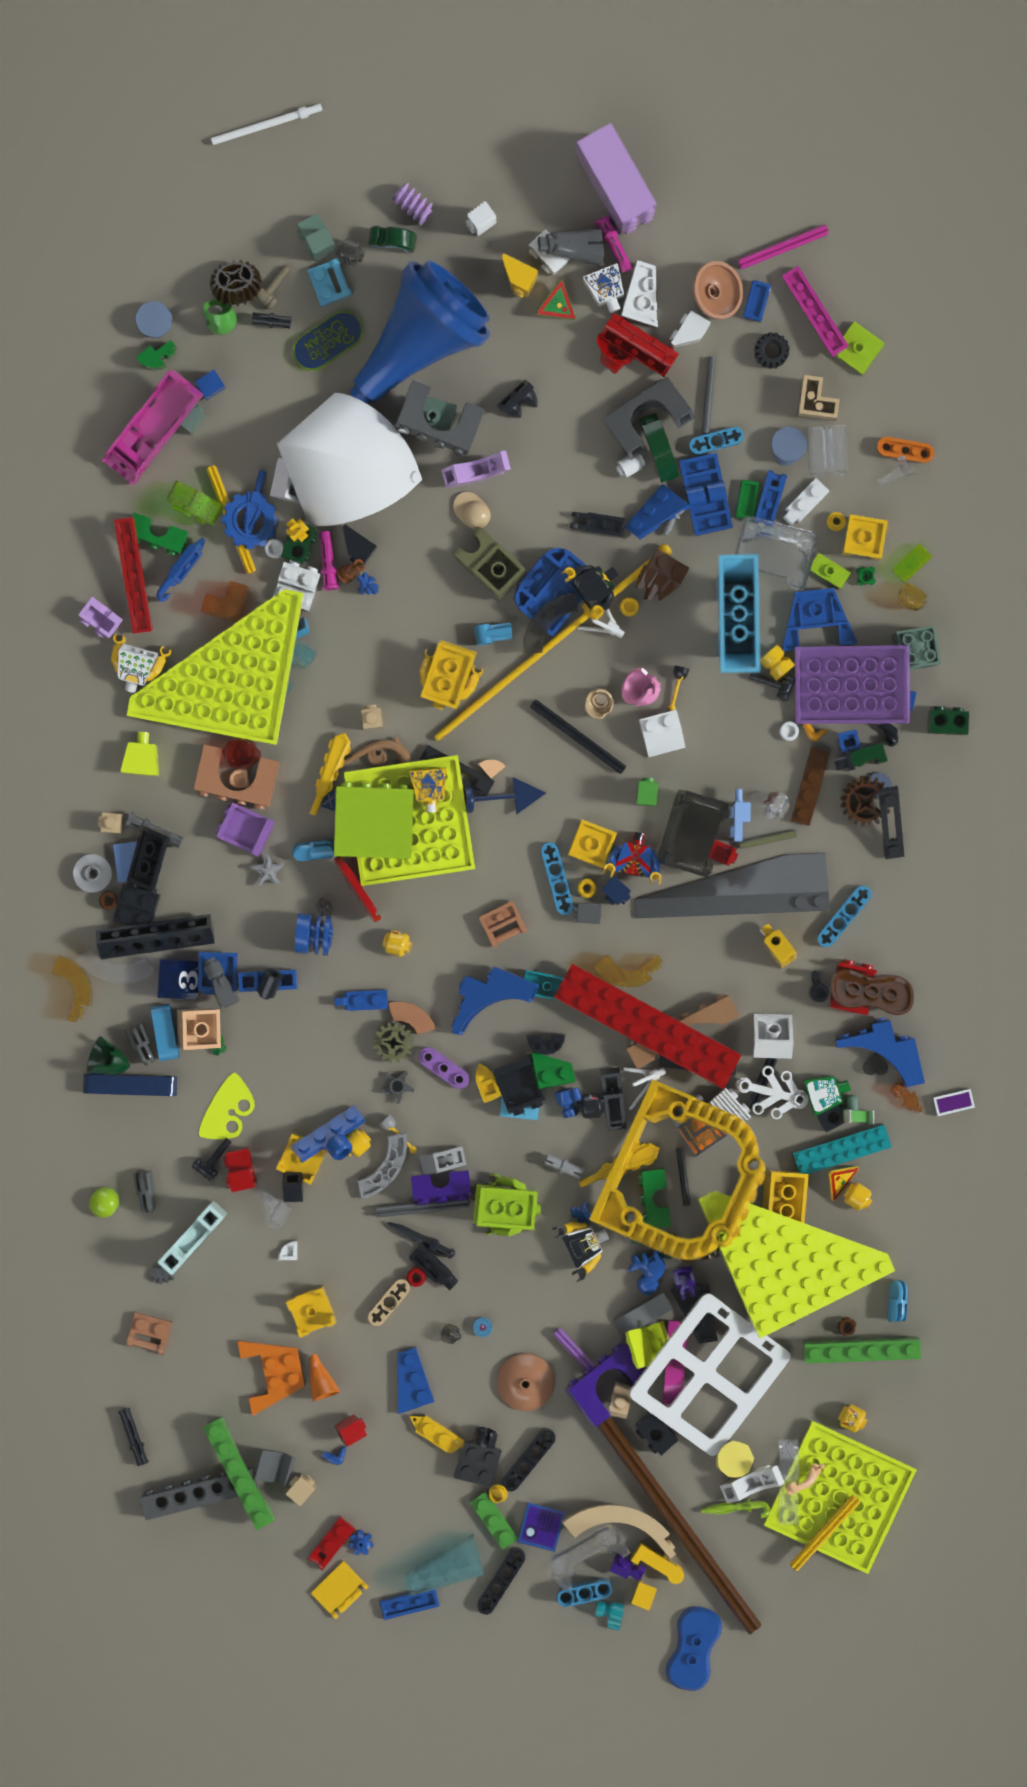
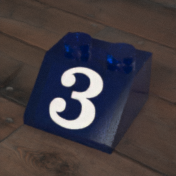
M160 959L157 998L198 999L199 961Z

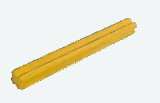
M855 1495L850 1496L790 1562V1566L794 1570L798 1571L858 1506L860 1500Z

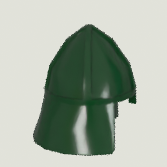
M102 1036L97 1038L88 1058V1074L116 1075L124 1073L130 1068L127 1057L120 1049L106 1041Z

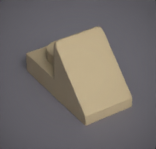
M617 1380L614 1381L608 1409L610 1415L624 1419L627 1418L631 1401L629 1391L632 1385Z

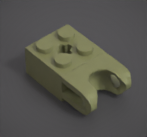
M477 527L473 533L474 538L480 544L478 551L467 553L462 548H456L452 554L473 577L500 601L526 574V569L481 527ZM503 570L501 575H496L494 571Z

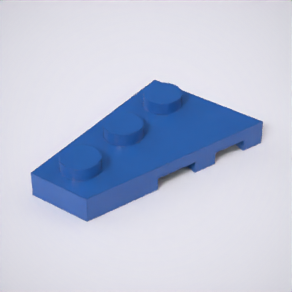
M662 484L624 527L640 540L658 529L660 524L668 519H674L676 514L683 510H688L691 506Z
M416 1347L398 1353V1414L434 1402Z

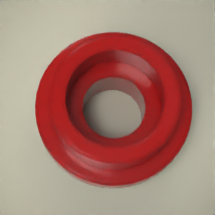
M412 1268L408 1271L407 1282L411 1286L419 1287L424 1284L426 1275L420 1268ZM419 1274L420 1279L416 1281L412 1276Z

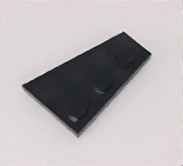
M708 1283L693 1286L695 1297H692V1293L687 1292L685 1293L684 1300L681 1298L680 1289H671L685 1317L704 1293H710ZM706 1313L693 1330L699 1344L718 1341L715 1319L711 1313Z

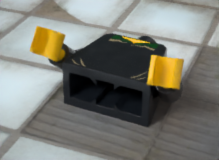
M592 565L566 568L561 572V574L566 573L568 575L565 581L571 580L570 584L590 609L589 614L592 612L596 613V620H598L611 606L614 598L613 590L615 589L611 581L616 579L619 574L614 567H611L606 572H603L599 566L594 567Z

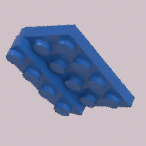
M563 548L547 550L518 584L513 596L519 611L524 613L552 637L582 601V598L570 584L571 580L565 581L568 575L566 573L561 574V572L568 567L574 568L586 566V564L573 553Z

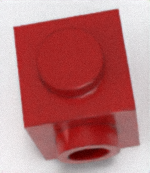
M354 1414L334 1425L341 1442L347 1447L367 1436L364 1430L367 1428L362 1418L359 1419Z

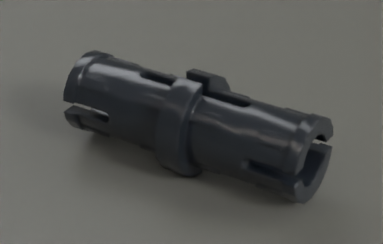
M253 312L252 325L269 326L272 329L273 327L290 329L291 316Z

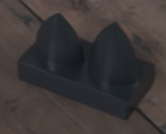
M524 379L497 407L511 417L521 418L522 409L519 404L520 401L530 407L538 406L537 397L533 390L534 387Z

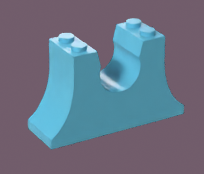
M719 555L718 574L715 581V600L718 605L716 658H719L720 673L760 672L758 555Z

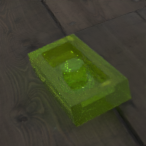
M919 543L891 571L905 584L933 556Z

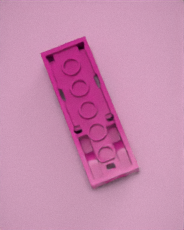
M175 370L168 371L144 406L133 416L108 449L102 461L117 471L130 485L136 484L204 394ZM155 399H157V401L151 407V404L154 402Z

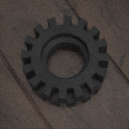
M769 332L758 339L754 348V356L757 358V362L762 364V367H768V369L778 368L787 360L790 348L788 341L784 339L783 335L780 336L778 335L779 333ZM770 343L776 344L779 348V354L774 358L768 357L764 352L765 346Z

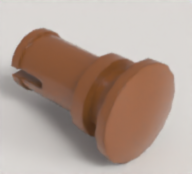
M357 559L351 564L340 566L337 570L338 578L345 584L351 583L356 574L365 569V565L360 567L364 562Z

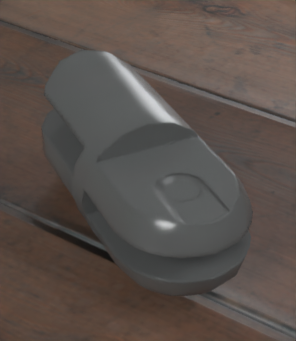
M139 1023L138 1025L145 1038V1042H142L135 1026L131 1028L138 1042L136 1046L128 1029L124 1031L133 1051H138L143 1064L147 1066L148 1063L141 1048H145L151 1063L154 1062V1058L148 1047L151 1042L143 1024Z
M148 1170L147 1173L145 1171L133 1173L136 1195L139 1197L142 1212H153L155 1210L154 1193L156 1192L152 1170Z

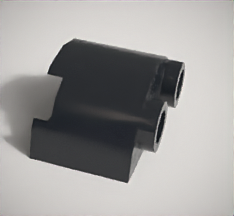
M553 1034L547 1041L543 1040L540 1035L527 1036V1040L533 1051L549 1055L561 1049L564 1044L565 1034Z

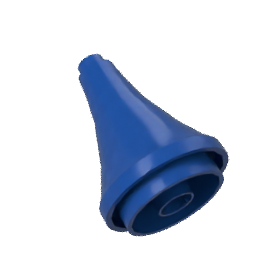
M428 260L424 265L416 261H410L402 270L401 282L395 303L380 339L365 365L354 378L355 385L350 390L351 395L368 405L371 401L378 402L390 390L422 369L447 356L469 348L482 346L490 337L489 330L485 325L490 320L488 312L474 294L441 265L431 260Z

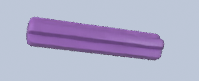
M558 1328L553 1333V1336L584 1369L589 1366H595L561 1328Z

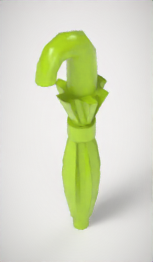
M748 1499L743 1503L711 1505L701 1509V1512L719 1515L736 1510L740 1511L741 1509L752 1512V1509L763 1508L764 1512L761 1513L762 1519L770 1514V1507L764 1501H751Z

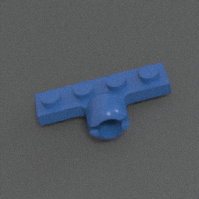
M353 1105L291 1145V1150L302 1163L322 1150L328 1151L334 1160H342L352 1151V1144L345 1137L346 1134L365 1123V1118Z

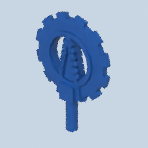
M259 470L254 491L246 492V495L242 496L240 493L233 496L234 500L231 503H226L224 507L226 512L225 515H222V523H225L226 527L224 530L226 536H230L234 540L232 543L239 547L244 545L246 549H254V546L257 545L260 547L267 544L266 540L269 538L273 539L276 534L274 531L275 525L278 526V517L275 518L274 511L276 509L274 505H269L266 501L267 498L261 493L267 473L263 470ZM242 508H244L243 531L237 524V515ZM262 514L263 526L261 530L251 534L259 515Z

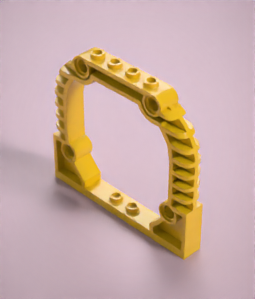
M652 1079L589 1220L631 1240L682 1260L698 1259L712 1253L718 1246L723 1248L730 1246L734 1238H738L741 1232L740 1225L749 1214L748 1207L756 1199V1189L758 1185L763 1183L765 1178V1163L759 1157V1147L752 1129L738 1116ZM683 1108L682 1115L675 1116L676 1110ZM672 1118L675 1122L681 1124L690 1118L727 1133L737 1141L742 1150L737 1162L741 1176L721 1220L712 1222L702 1237L693 1239L679 1238L644 1223L642 1214L635 1208L628 1207L623 1193L617 1190L625 1170L631 1165L633 1152H636L639 1147V1139L647 1121L655 1124L661 1120ZM758 1161V1167L755 1170H751L750 1164ZM634 1213V1221L628 1222V1216ZM726 1232V1239L719 1241V1234Z

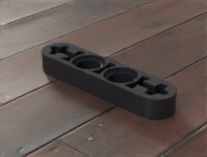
M550 1428L542 1429L504 1475L502 1485L507 1491H515L551 1448L556 1438L553 1430ZM550 1433L552 1440H546L543 1444L546 1448L543 1449L536 1441L538 1440L541 1443L544 1439L542 1435ZM533 1447H537L540 1450V1455L536 1458L529 1454L530 1449ZM519 1463H527L528 1470L520 1472L517 1468ZM513 1470L516 1472L517 1475L522 1477L521 1479H519L518 1476L516 1477V1479L514 1480V1483L516 1484L515 1486H507L506 1479L508 1478L511 1480L515 1475L514 1473H512Z
M514 1547L509 1551L477 1603L478 1611L481 1614L488 1615L492 1613L523 1565L525 1553L521 1548ZM519 1552L520 1558L522 1559H517L515 1561L514 1566H517L515 1569L511 1564H508L506 1562L509 1561L511 1563L513 1561L512 1554H517ZM509 1568L512 1571V1575L509 1578H504L501 1575L502 1569ZM492 1585H500L502 1588L499 1594L492 1593ZM488 1593L492 1598H495L496 1600L494 1601L493 1599H491V1601L489 1602V1606L491 1608H485L484 1610L482 1609L483 1605L481 1603L487 1602L489 1596H486V1594Z

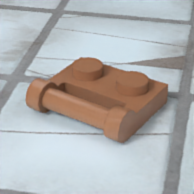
M513 901L478 917L493 948L517 934L528 932ZM517 921L518 926L494 937L493 931Z
M135 1312L126 1346H136L164 1355L172 1321ZM138 1333L161 1339V1343L159 1345L136 1339L135 1335Z

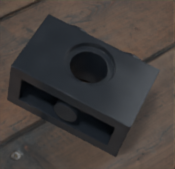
M650 1412L635 1424L637 1428L635 1432L642 1440L644 1438L650 1443L648 1447L654 1454L658 1452L662 1456L678 1442V1437L670 1428ZM658 1429L661 1434L658 1438H652L650 1432Z

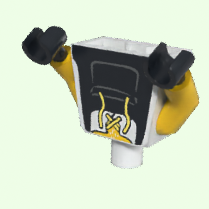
M572 1221L562 1226L553 1227L552 1230L558 1229L559 1234L554 1236L555 1238H563L576 1269H578L573 1271L572 1275L578 1273L579 1279L576 1282H579L599 1262L603 1252L600 1243L609 1240V1236L605 1229L594 1233L592 1227L586 1223Z

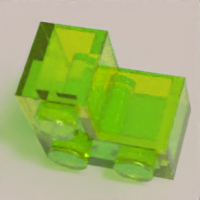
M177 480L165 500L172 504L170 508L190 518L192 515L195 516V521L202 525L208 523L213 526L224 506L199 490Z

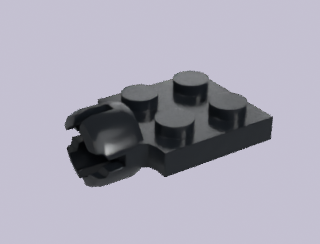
M477 1427L471 1441L464 1440L454 1478L491 1487L502 1450L495 1447L498 1437L496 1431L490 1428L485 1431V1427Z

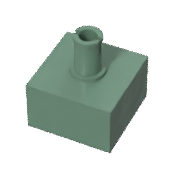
M427 397L423 413L429 426L438 431L452 429L457 405Z

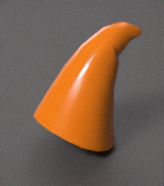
M312 1354L310 1357L312 1402L341 1392L316 1354Z

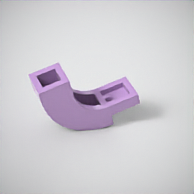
M500 451L476 461L454 464L441 470L445 486L450 488L490 479L504 474V472L511 468L506 451Z

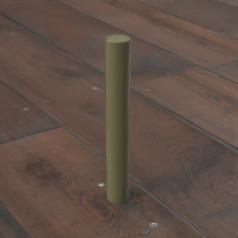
M796 830L741 841L739 845L740 849L796 838L797 834Z

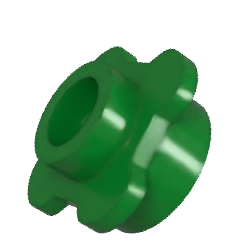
M874 567L857 568V584L859 586L864 584L872 586L876 583Z

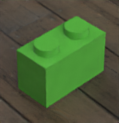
M643 777L642 781H638L636 805L656 806L658 782H654V778Z

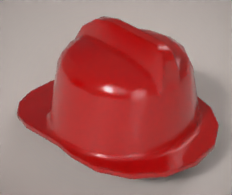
M601 333L596 336V342L601 350L600 362L613 374H616L624 365L631 363L632 357L600 338Z

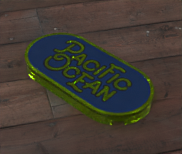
M339 311L301 335L293 346V357L297 365L308 371H318L359 344L363 335V326L360 319L352 312Z

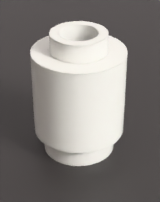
M641 454L632 460L625 456L617 461L616 470L620 476L624 475L627 478L642 470V467L646 464Z

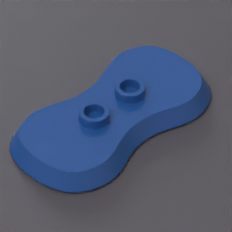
M689 1607L681 1613L678 1619V1644L666 1665V1676L673 1686L687 1691H696L702 1689L709 1681L711 1672L710 1652L721 1634L722 1622L718 1614L710 1609Z

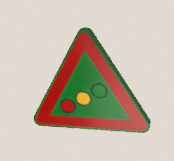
M559 280L541 303L536 310L537 315L571 320L576 319L563 280Z

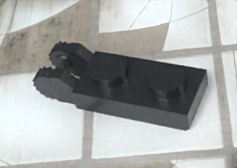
M572 512L574 518L587 520L586 525L570 524L571 529L623 538L626 518L590 512L588 514Z

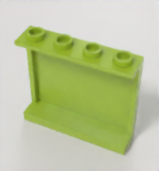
M341 782V786H336L334 856L412 858L414 788H410V785L399 784V788H391V784H379V787H371L372 783H360V786H352L351 782Z

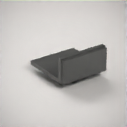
M261 1450L254 1480L274 1482L283 1487H288L295 1457L283 1452Z

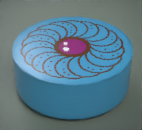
M485 1317L476 1319L473 1324L474 1333L479 1337L488 1336L492 1331L491 1321Z

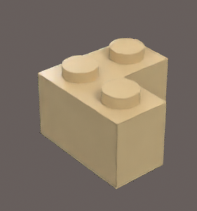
M803 376L797 416L836 421L840 399L821 397L823 377Z

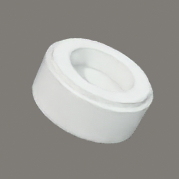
M272 539L265 545V552L268 557L278 559L281 557L284 545L281 541Z
M785 722L781 725L779 733L782 739L792 741L797 738L799 728L793 722Z

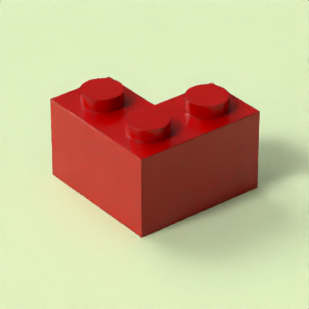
M250 1148L226 1152L223 1162L225 1168L229 1169L228 1176L225 1177L227 1189L231 1188L232 1193L255 1188L257 1182Z

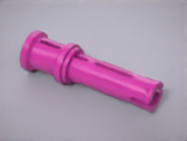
M607 215L597 220L595 225L602 230V239L605 242L607 241L623 274L633 269V266L617 237L618 231L614 229L610 221V215Z
M320 532L323 566L320 573L323 575L324 584L322 590H337L339 585H337L336 581L337 569L334 567L331 532Z

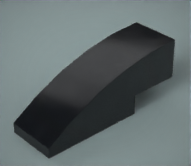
M619 1067L600 1069L607 1130L627 1129Z

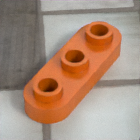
M883 437L877 443V451L884 457L918 463H928L934 457V449L927 443L892 437ZM888 444L889 450H884L883 445ZM903 447L908 449L907 454L902 453ZM921 451H926L927 457H922Z

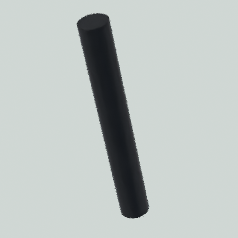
M683 1147L676 1148L683 1205H691Z

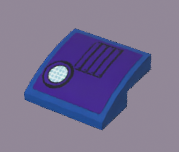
M528 1503L518 1543L555 1552L562 1527L561 1521L564 1519L565 1512Z

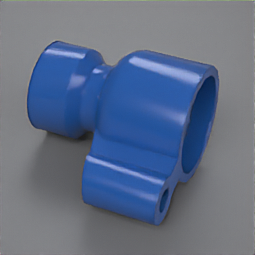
M579 1087L565 1088L554 1093L557 1104L563 1108V1118L573 1117L578 1114L574 1102L582 1099Z

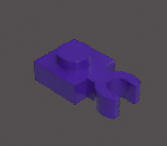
M692 1266L673 1270L677 1290L680 1289L681 1298L684 1300L685 1293L687 1292L692 1293V1297H695L693 1286H696Z

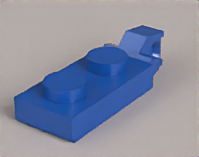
M387 990L349 991V993H344L343 998H334V1005L345 1006V1010L350 1011L388 1009Z

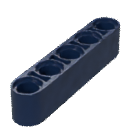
M84 1074L83 1093L177 1096V1076Z

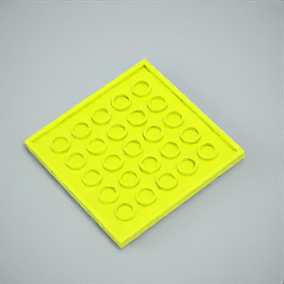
M458 755L344 772L345 782H351L352 786H360V783H372L371 787H379V784H391V788H399V784H406L413 788L410 770L447 768L444 800H437L436 812H426L425 801L417 802L414 792L412 858L357 857L361 886L475 869Z
M812 1420L785 1476L784 1484L781 1485L771 1506L770 1514L764 1521V1526L807 1545L850 1496L855 1495L860 1500L858 1506L817 1550L869 1574L917 1469ZM813 1464H818L819 1466L824 1464V1469H821V1473L812 1486L792 1495L787 1493L786 1485L794 1481L796 1485L807 1479Z

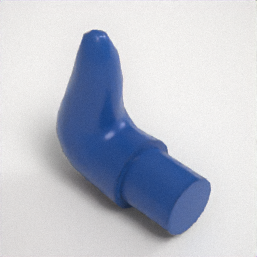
M346 1446L341 1447L337 1455L325 1450L322 1458L331 1464L340 1465L344 1461Z

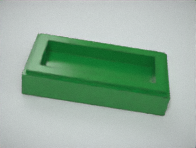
M741 480L735 518L754 521L760 482Z

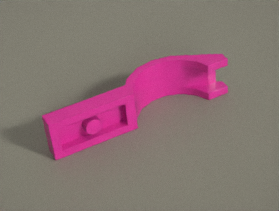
M668 1320L667 1334L669 1338L682 1321ZM686 1340L682 1345L684 1349H686ZM671 1359L665 1367L662 1404L665 1406L666 1404H671L684 1387L685 1366L676 1359Z

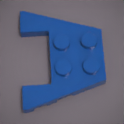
M834 588L794 593L782 647L783 651H793L795 647H800L798 632L800 629L836 625L838 626L839 645L857 643V639Z

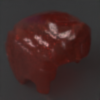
M243 738L231 739L221 751L227 765L240 770L249 769L261 757V751L256 747V744Z

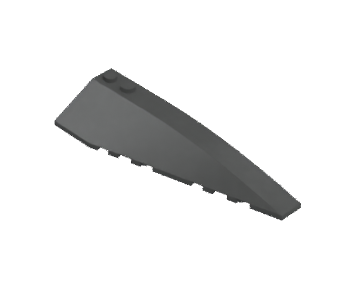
M825 853L784 855L635 899L636 919L830 911Z

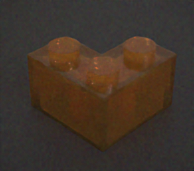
M230 580L225 599L206 593L201 612L232 623L241 620L250 587Z

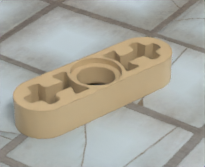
M397 1279L369 1312L368 1320L372 1325H382L409 1293L410 1284L406 1279ZM398 1283H405L406 1291H400L398 1296L401 1298L398 1300L396 1295L390 1292L391 1290H393V1292L395 1293L398 1290ZM386 1297H392L395 1300L393 1307L389 1308L384 1305ZM379 1305L385 1311H388L387 1314L385 1312L381 1314V1321H373L374 1316L372 1314H377L381 1310V1308H378Z

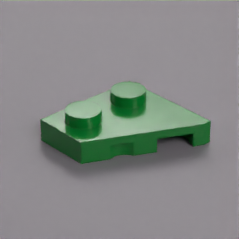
M535 1052L530 1053L538 1090L576 1082L572 1063Z

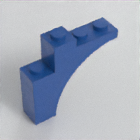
M493 967V969L489 970L486 978L488 980L487 983L474 977L466 976L459 984V994L466 997L459 1004L458 1009L460 1012L458 1017L453 1019L451 1025L453 1027L452 1033L463 1035L469 1023L480 1011L499 1001L519 999L533 1002L540 984L499 967Z
M885 1017L874 1019V1023L870 1024V1032L868 1029L857 1031V1035L850 1036L849 1033L838 1035L839 1039L835 1040L836 1048L861 1047L872 1050L886 1058L895 1067L906 1088L925 1083L915 1038L905 1035L898 1037V1041H895L891 1020H886Z

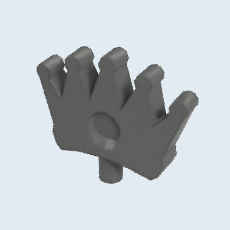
M161 1265L160 1267L152 1266L149 1280H151L152 1276L154 1277V1283L157 1282L158 1277L160 1284L163 1283V1278L168 1283L169 1276L172 1281L174 1280L173 1275L168 1273Z

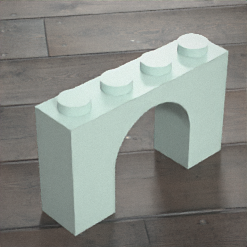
M213 1201L157 1263L173 1275L228 1213Z

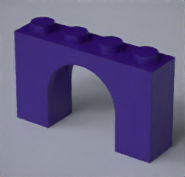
M620 1342L612 1348L613 1352L611 1354L601 1356L597 1360V1365L594 1367L589 1366L582 1372L583 1376L579 1379L574 1378L567 1384L569 1387L565 1389V1392L591 1427H597L611 1416L596 1393V1383L599 1376L606 1370L614 1369L621 1372L630 1385L633 1386L646 1369V1367L639 1369L635 1367L627 1343L622 1344Z

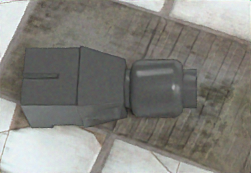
M215 957L204 962V970L207 977L212 980L213 995L220 1009L222 1010L237 1003L239 998L237 994H233L230 983L225 975H223L224 970L220 962L216 961Z

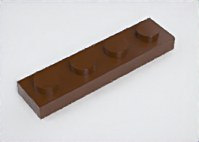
M811 747L791 821L810 826L829 758V751Z

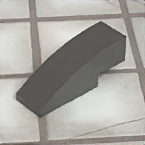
M661 1291L613 1321L624 1337L627 1331L639 1329L673 1310V1307L664 1292Z

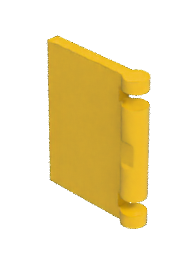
M343 1561L311 1594L333 1618L337 1619L339 1616L334 1609L337 1608L343 1613L363 1593L358 1586L361 1584L365 1590L369 1586Z

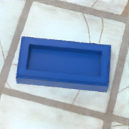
M756 280L752 281L742 318L761 323L771 284Z

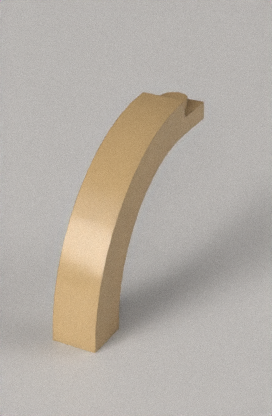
M613 1504L595 1505L581 1509L561 1521L574 1538L583 1531L599 1524L611 1522L629 1524L650 1536L667 1558L671 1559L676 1555L673 1551L675 1546L669 1539L665 1541V1538L670 1533L649 1515L627 1506Z

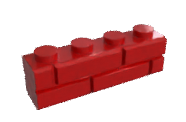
M615 313L599 336L664 378L679 355L673 348L661 343L657 338L650 336Z

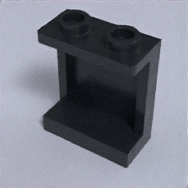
M529 1057L493 1070V1075L509 1115L514 1114V1116L525 1113V1108L531 1107L533 1110L543 1106L542 1102H545V1097L541 1089H537Z

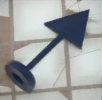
M512 777L513 794L474 797L471 787H464L463 789L467 813L474 811V802L515 798L516 815L545 795L546 792Z

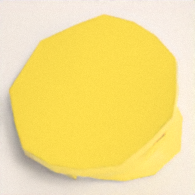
M730 1441L721 1447L718 1452L716 1467L728 1477H742L749 1473L754 1457L748 1445L738 1441Z

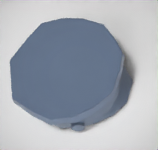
M153 301L140 306L136 313V327L147 337L160 338L171 329L172 314L162 302Z
M787 426L773 434L771 448L775 461L781 466L791 465L806 453L808 443L801 430Z

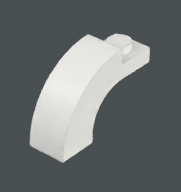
M766 1465L750 1470L748 1474L742 1477L732 1478L721 1484L720 1488L726 1502L731 1503L740 1501L755 1492L781 1486L784 1484V1480L777 1465L771 1467Z

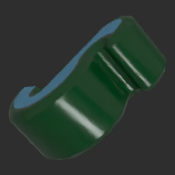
M372 226L368 244L375 248L401 249L407 253H413L417 235L413 231L400 227L384 228Z

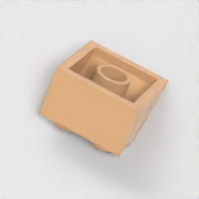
M177 1009L178 1048L182 1050L221 1048L220 1009Z

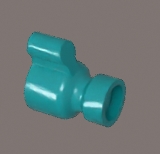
M598 1601L595 1616H606L608 1629L620 1631L625 1604L611 1602L607 1605L605 1602Z

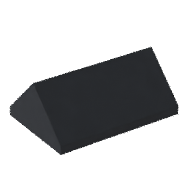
M141 826L127 881L155 892L171 833Z

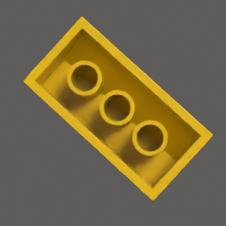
M765 1169L762 1208L805 1223L809 1174Z

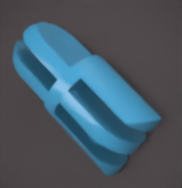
M330 839L298 843L293 847L292 855L297 861L332 858L334 856V843Z
M902 1280L893 1281L889 1287L887 1314L889 1322H902L907 1319L908 1288L907 1284Z

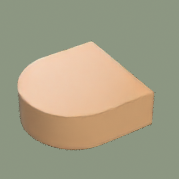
M248 769L235 770L231 773L229 781L234 788L245 789L250 786Z

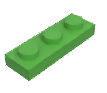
M486 1490L470 1501V1504L502 1550L518 1540V1536L495 1503L490 1500Z

